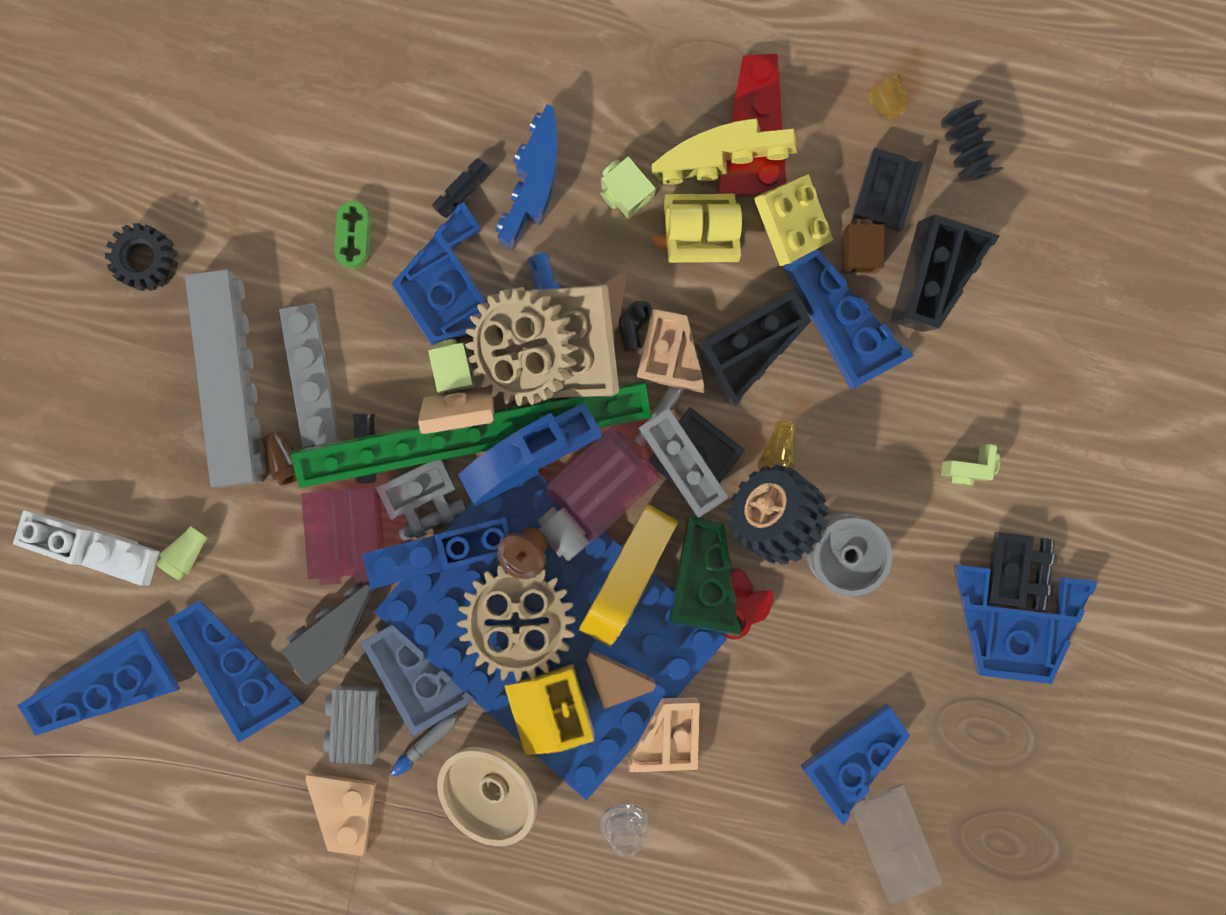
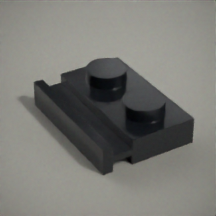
M874 147L870 154L851 217L874 220L875 225H885L900 232L904 227L923 162L908 160V157Z

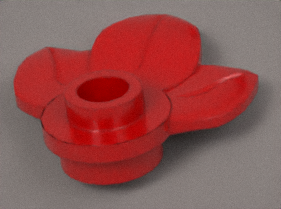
M741 568L730 573L732 589H734L736 597V615L740 618L741 635L737 637L721 633L724 637L733 640L747 635L752 624L765 620L770 613L774 600L773 592L770 590L753 592L751 582Z

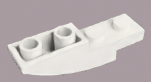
M23 510L13 544L71 565H83L140 586H150L160 551L139 545L137 541L28 510Z

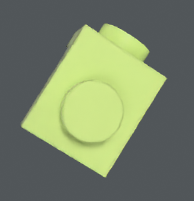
M980 445L978 464L959 461L942 462L941 476L952 477V484L973 486L974 480H993L994 474L998 473L1000 467V455L996 453L997 445Z

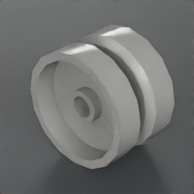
M840 512L824 517L828 521L827 529H822L820 533L823 536L820 543L816 541L812 545L814 550L809 555L805 553L807 565L814 576L836 594L850 597L868 594L881 586L890 573L893 560L891 542L884 531L870 520L857 514ZM849 549H852L848 552L849 558L845 559V552Z

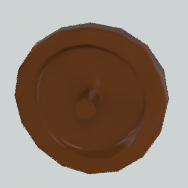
M533 527L525 528L520 533H509L503 537L498 546L497 557L501 567L506 573L515 578L530 579L536 577L543 571L546 565L544 552L548 547V542L544 534Z

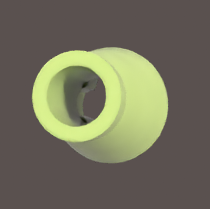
M190 526L185 533L159 554L161 558L156 565L180 581L184 574L189 575L203 544L208 538Z

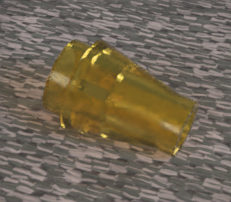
M776 421L772 435L760 457V460L763 461L762 467L770 466L773 469L775 464L783 465L785 468L795 467V432L797 428L795 424L786 421Z

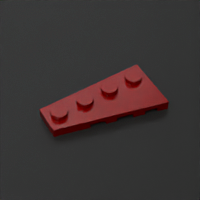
M778 53L743 55L730 123L757 118L760 132L783 130ZM767 156L755 157L752 162L736 164L732 163L731 160H727V174L721 175L717 194H735V198L758 197V195L786 184L785 159L769 160Z

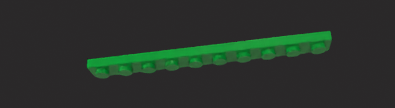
M644 381L618 386L619 393L613 396L559 397L544 400L534 405L529 403L494 410L492 423L426 434L420 432L419 426L293 450L290 455L300 489L488 451L499 442L550 413H552L553 417H556L583 403L586 404L599 428L651 418L646 384Z

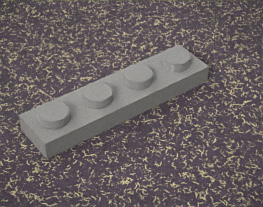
M311 303L279 309L302 447L308 448L338 442L340 437L317 305Z

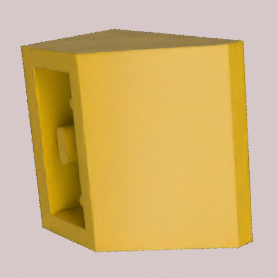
M574 664L538 674L533 679L529 677L505 685L525 755L560 752L594 741L595 732Z

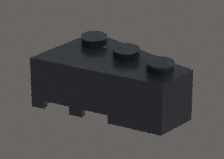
M936 214L918 221L890 322L920 332L940 329L963 294V288L973 273L978 271L982 265V259L989 248L995 245L1000 235Z

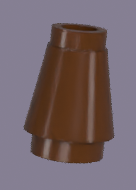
M282 431L267 434L263 437L262 441L272 479L277 480L280 486L296 482L297 478L290 455L294 448L284 437Z

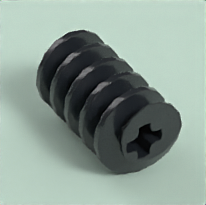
M982 100L972 101L951 110L940 122L942 128L950 129L945 134L946 141L955 142L949 148L950 154L960 155L953 161L955 168H964L957 175L959 181L980 180L996 174L1004 168L992 167V163L1000 158V154H988L987 152L996 142L995 140L984 141L983 139L992 129L991 127L979 126V123L987 118L986 113L975 114V110L983 104Z

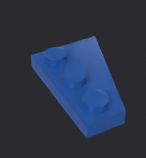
M886 703L800 766L838 820L844 825L851 816L849 812L859 799L863 800L870 790L869 785L881 770L887 768L910 737V734L892 708Z

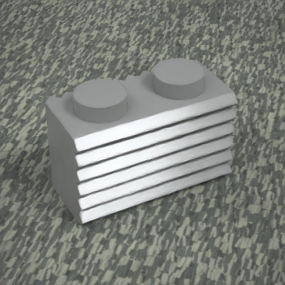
M338 685L332 689V694L327 695L325 713L326 716H331V730L325 731L323 747L325 752H329V762L372 764L378 758L381 687Z

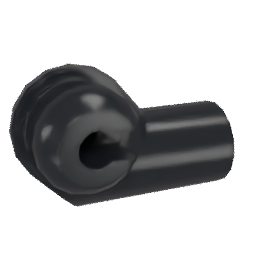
M647 301L633 302L620 317L619 327L624 352L641 348L638 330L652 314V306Z

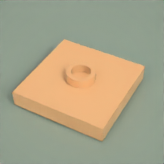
M493 386L423 397L418 419L420 432L426 434L492 423L495 397L492 396Z

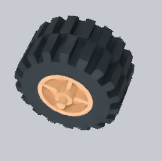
M776 464L773 469L770 466L761 467L760 473L754 471L749 474V480L747 482L742 481L738 486L741 488L739 492L733 494L731 501L734 504L728 510V515L732 517L728 522L729 528L734 531L732 535L741 545L770 563L775 564V562H778L782 565L788 564L790 559L794 562L801 560V554L805 552L809 555L814 550L812 545L816 541L820 543L823 536L820 534L822 529H827L828 521L824 517L829 515V509L824 504L826 502L824 495L815 485L790 467L785 468L783 465Z

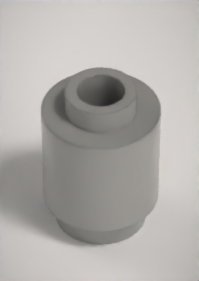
M553 507L538 520L542 526L538 530L544 534L548 545L559 557L563 555L567 561L572 559L589 543L584 536L586 532L565 508L558 512Z

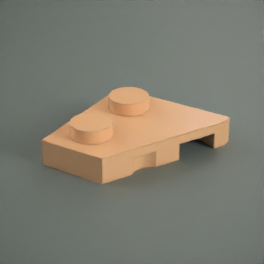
M652 310L637 373L639 380L701 393L705 392V384L689 319L686 315Z

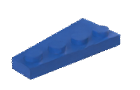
M142 629L17 706L36 736L172 693L181 688L147 631Z

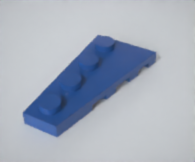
M818 249L784 266L787 275L850 390L914 356L906 347L903 348L892 336L894 333L885 323L881 324L868 310L870 306L861 296L858 298L847 286V281Z
M197 601L166 619L238 743L304 704L202 601Z

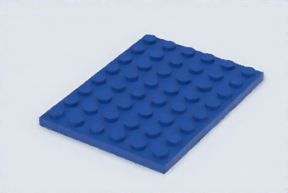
M539 474L475 507L471 501L465 508L466 511L462 512L445 532L506 517L509 533H520L528 527L540 529L542 526L538 520L553 507L558 512L565 508L586 532L584 536L589 543L569 561L563 555L559 557L549 545L544 552L546 556V565L544 567L546 575L544 580L549 582L555 577L558 578L554 589L556 592L561 589H567V593L561 600L562 602H573L574 604L565 613L566 615L576 617L575 622L566 624V628L575 632L574 636L570 638L563 637L562 639L568 644L569 650L562 651L557 649L556 652L559 654L561 661L555 663L548 659L547 662L549 664V671L574 664L595 732L594 741L560 752L534 755L587 801L640 740L661 699L676 698L727 639L718 632L669 622L674 592L653 573L627 623L611 647L581 632L579 627L598 596L623 547ZM498 557L401 581L374 612L389 626L393 624L424 653L426 659L440 671L443 670L449 675L453 683L462 691L471 695L480 707L521 742L505 690L506 684L516 682L514 672L509 671L505 680H501V669L496 668L491 675H488V662L485 661L483 664L476 666L475 663L480 655L477 652L467 655L466 651L472 643L471 641H460V637L468 632V628L457 626L459 621L468 617V615L459 611V607L471 605V602L464 597V594L466 592L475 594L478 592L473 585L475 580L484 584L487 583L484 575L486 571H490L495 577L498 576V566L500 565ZM530 593L525 597V606L531 612H539L544 608V599L537 593ZM495 594L489 600V606L495 613L506 612L508 603L504 596ZM515 612L514 616L509 620H485L487 626L514 624L515 630H520L524 623H549L547 617L521 619L518 612ZM534 629L526 634V641L531 647L540 648L545 644L546 639L541 631ZM495 631L491 634L490 641L493 647L497 649L508 647L509 639L504 632ZM590 649L654 678L656 681L654 690L604 709L587 662V655ZM539 666L536 667V675L545 673ZM527 670L523 671L521 680L530 677Z

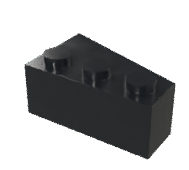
M795 289L784 290L694 343L728 404L736 406L749 388L765 374L766 369L790 346L812 320Z

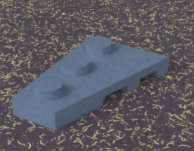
M393 624L360 642L412 737L475 701L471 695L462 691L453 683L449 675L443 670L440 671L426 659L424 653Z

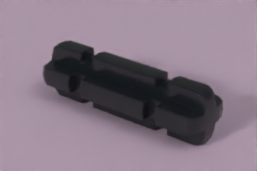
M475 159L468 166L469 171H463L445 190V196L440 195L433 202L432 206L440 216L448 218L454 212V206L464 202L479 186V180L483 182L491 174L490 168L483 160Z

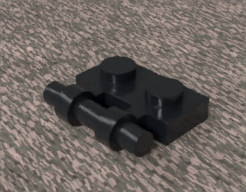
M994 532L987 602L1026 608L1027 593L1034 594L1032 608L1047 610L1048 598L1053 596L1054 586L1050 585L1052 565H1056L1058 555L1054 554L1055 540L1041 538L1039 552L1032 551L1034 537ZM1031 562H1038L1035 583H1029Z

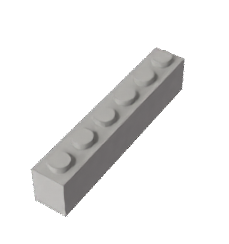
M229 270L185 275L210 487L223 488L263 482L262 474L266 473V460L263 453L259 452L258 439L262 438V427L260 420L255 418L254 404L258 402V394L255 384L251 383L249 369H253L254 362L252 352L246 346L245 335L249 334V322L246 314H242L241 300L245 299L243 282L241 279H238L236 274Z

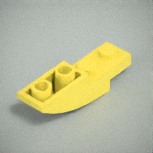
M757 118L718 126L697 134L666 152L652 164V173L658 181L669 185L682 183L683 178L697 177L699 181L716 180L718 175L727 174V160H731L732 163L744 164L752 162L755 157L767 156L769 160H783L788 158L789 154L797 153L794 129L760 132Z

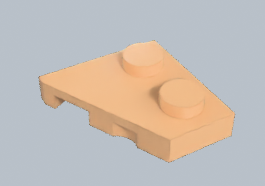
M697 697L661 699L628 760L629 772L698 770L700 702Z
M309 772L306 775L305 781L327 850L364 856L367 848L377 782Z

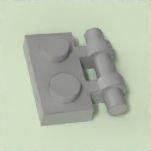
M443 460L429 462L376 488L391 520L405 515L409 524L397 530L403 542L413 537L419 539L427 535L428 530L442 523L448 525L454 522L455 517L466 511V506L462 499L448 504L444 496L457 488ZM433 501L437 511L420 518L416 509Z

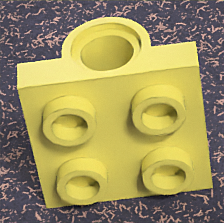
M809 174L766 191L754 198L780 266L789 264L833 241L828 222L823 214Z
M665 194L664 211L669 263L739 262L741 257L742 211L740 204H736L735 194Z

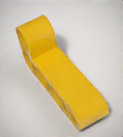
M647 503L598 596L580 625L579 630L608 647L612 646L627 623L679 520Z

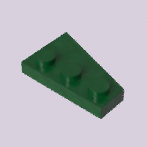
M693 516L687 518L669 622L738 637L741 635L740 623L737 622L735 591L732 589L729 566L731 565L724 523Z

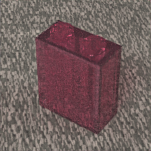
M611 427L544 489L561 509L565 508L586 532L585 535L591 542L596 540L660 480L655 475L656 470L653 465L645 458L640 459L631 449L632 445L628 438L621 432L616 433Z
M377 487L301 493L308 579H319L320 585L341 583L342 576L355 575V582L368 581L362 554L384 548L381 501L376 490Z

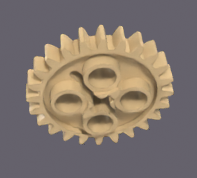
M524 287L513 289V291L506 289L500 291L499 294L488 296V302L477 306L481 314L470 317L476 327L466 329V333L474 337L473 342L465 344V347L474 350L475 354L470 356L467 361L471 363L477 362L478 368L475 369L473 375L483 374L485 378L481 384L482 388L492 384L494 386L492 396L496 397L504 393V403H509L516 399L518 406L524 405L528 401L531 405L541 402V398L546 400L553 397V392L564 388L561 381L570 379L572 376L565 368L576 365V361L568 356L570 352L578 350L577 346L568 344V339L576 333L575 331H565L564 328L570 321V318L559 319L557 315L561 310V306L557 305L549 308L550 296L547 295L538 299V291L536 289L526 293ZM529 318L533 321L535 325L534 333L530 330L528 326ZM498 326L503 332V340L498 335ZM540 338H546L548 341L547 344L534 346L529 349H522L500 356L495 355L496 349ZM538 353L544 359V368L538 362ZM507 362L513 367V375L507 368Z
M501 565L498 566L497 577L490 571H486L484 575L487 583L484 584L475 580L473 585L478 592L476 594L472 592L464 594V597L471 602V605L459 607L460 612L468 615L467 619L457 623V626L468 628V632L460 637V641H471L472 643L466 654L469 655L477 652L480 655L475 663L476 666L483 664L485 661L488 662V675H491L496 668L501 669V680H505L509 671H513L516 681H520L523 671L526 670L531 679L536 676V667L538 666L545 673L549 672L547 660L550 659L555 663H559L561 658L556 652L557 649L562 651L569 650L568 644L562 640L563 637L570 638L575 633L566 628V624L576 621V617L566 615L565 611L573 607V602H562L561 600L567 593V589H561L556 592L554 587L557 584L558 578L555 577L549 582L545 581L546 569H543L539 575L530 579L515 578L506 573ZM537 593L542 596L544 608L541 611L531 612L527 609L525 597L528 594ZM499 594L506 598L508 603L506 612L495 613L491 610L489 600L492 595ZM515 612H518L521 619L547 617L549 623H524L520 630H515L514 624L487 626L485 620H509L514 616ZM534 629L541 631L546 639L545 644L540 648L531 647L526 641L527 632ZM495 631L504 632L509 639L508 647L505 649L493 647L490 641L491 634Z

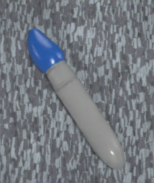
M451 714L442 719L417 741L407 753L400 755L390 771L391 775L399 776L410 770L415 761L422 757L455 726L458 716Z

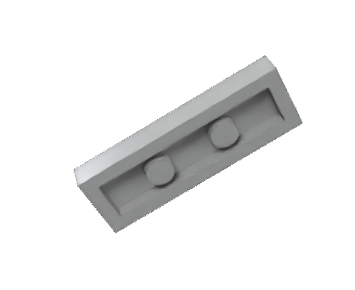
M669 408L638 428L698 518L728 499V496Z

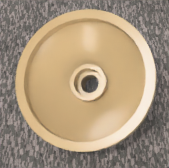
M469 747L455 752L441 767L437 780L440 803L451 822L465 835L486 845L508 846L522 840L531 830L538 811L536 794L526 774L511 759L488 748Z

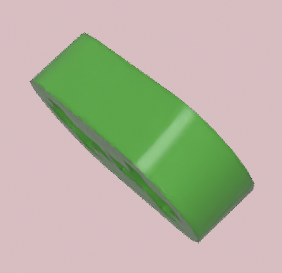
M348 201L342 204L337 212L334 253L337 261L345 268L358 270L365 266L369 258L371 215L361 203ZM356 210L363 218L356 221L355 232H352V225L346 220V216H352L353 211ZM351 239H354V247L360 251V255L354 256L353 261L350 262L349 258L343 255V253L350 250Z

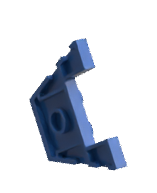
M464 202L455 208L450 218L438 228L433 238L415 255L392 283L393 289L430 345H435L444 340L469 337L470 335L466 333V329L476 327L470 317L481 314L477 306L486 303L451 250L478 234L481 230Z
M955 564L954 571L976 673L981 676L1052 684L1071 643L1069 642L1071 634L1077 622L1080 623L1085 610L1083 608L1089 595L1094 593L1097 581L1060 577L1056 613L987 605L990 578L989 568Z

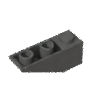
M361 582L357 583L343 594L347 599L338 607H335L333 603L315 616L318 622L311 628L307 629L303 625L287 637L290 644L281 651L307 685L344 658L376 588L370 589L369 584L364 586Z

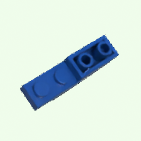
M548 104L542 114L537 112L529 128V132L532 135L527 145L522 143L515 155L514 163L517 164L518 176L525 179V181L517 183L511 196L514 204L509 214L504 212L501 215L496 226V232L499 233L497 238L500 244L511 250L514 249L528 219L541 225L554 190L558 166V133L554 108Z
M583 403L556 417H553L552 413L520 429L486 451L458 475L475 507L539 475V468L601 438L602 434L586 404Z
M506 517L363 553L362 557L370 589L497 557L498 546L501 540L509 534Z

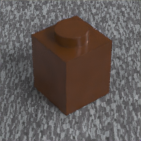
M857 219L843 230L842 273L877 274L884 268L885 225H874V220Z

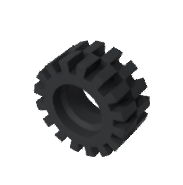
M133 223L134 228L128 225L121 227L124 233L121 234L115 231L112 236L117 240L115 243L108 241L106 247L112 249L111 253H105V259L111 261L110 264H107V268L115 273L112 276L123 284L141 291H145V289L150 291L157 290L156 285L165 286L167 283L164 279L166 277L172 279L175 275L170 272L171 268L178 267V262L173 260V257L178 256L177 250L172 248L174 243L165 234L146 224L143 226L140 223ZM139 245H149L154 252V260L151 266L145 270H135L130 262L132 251Z

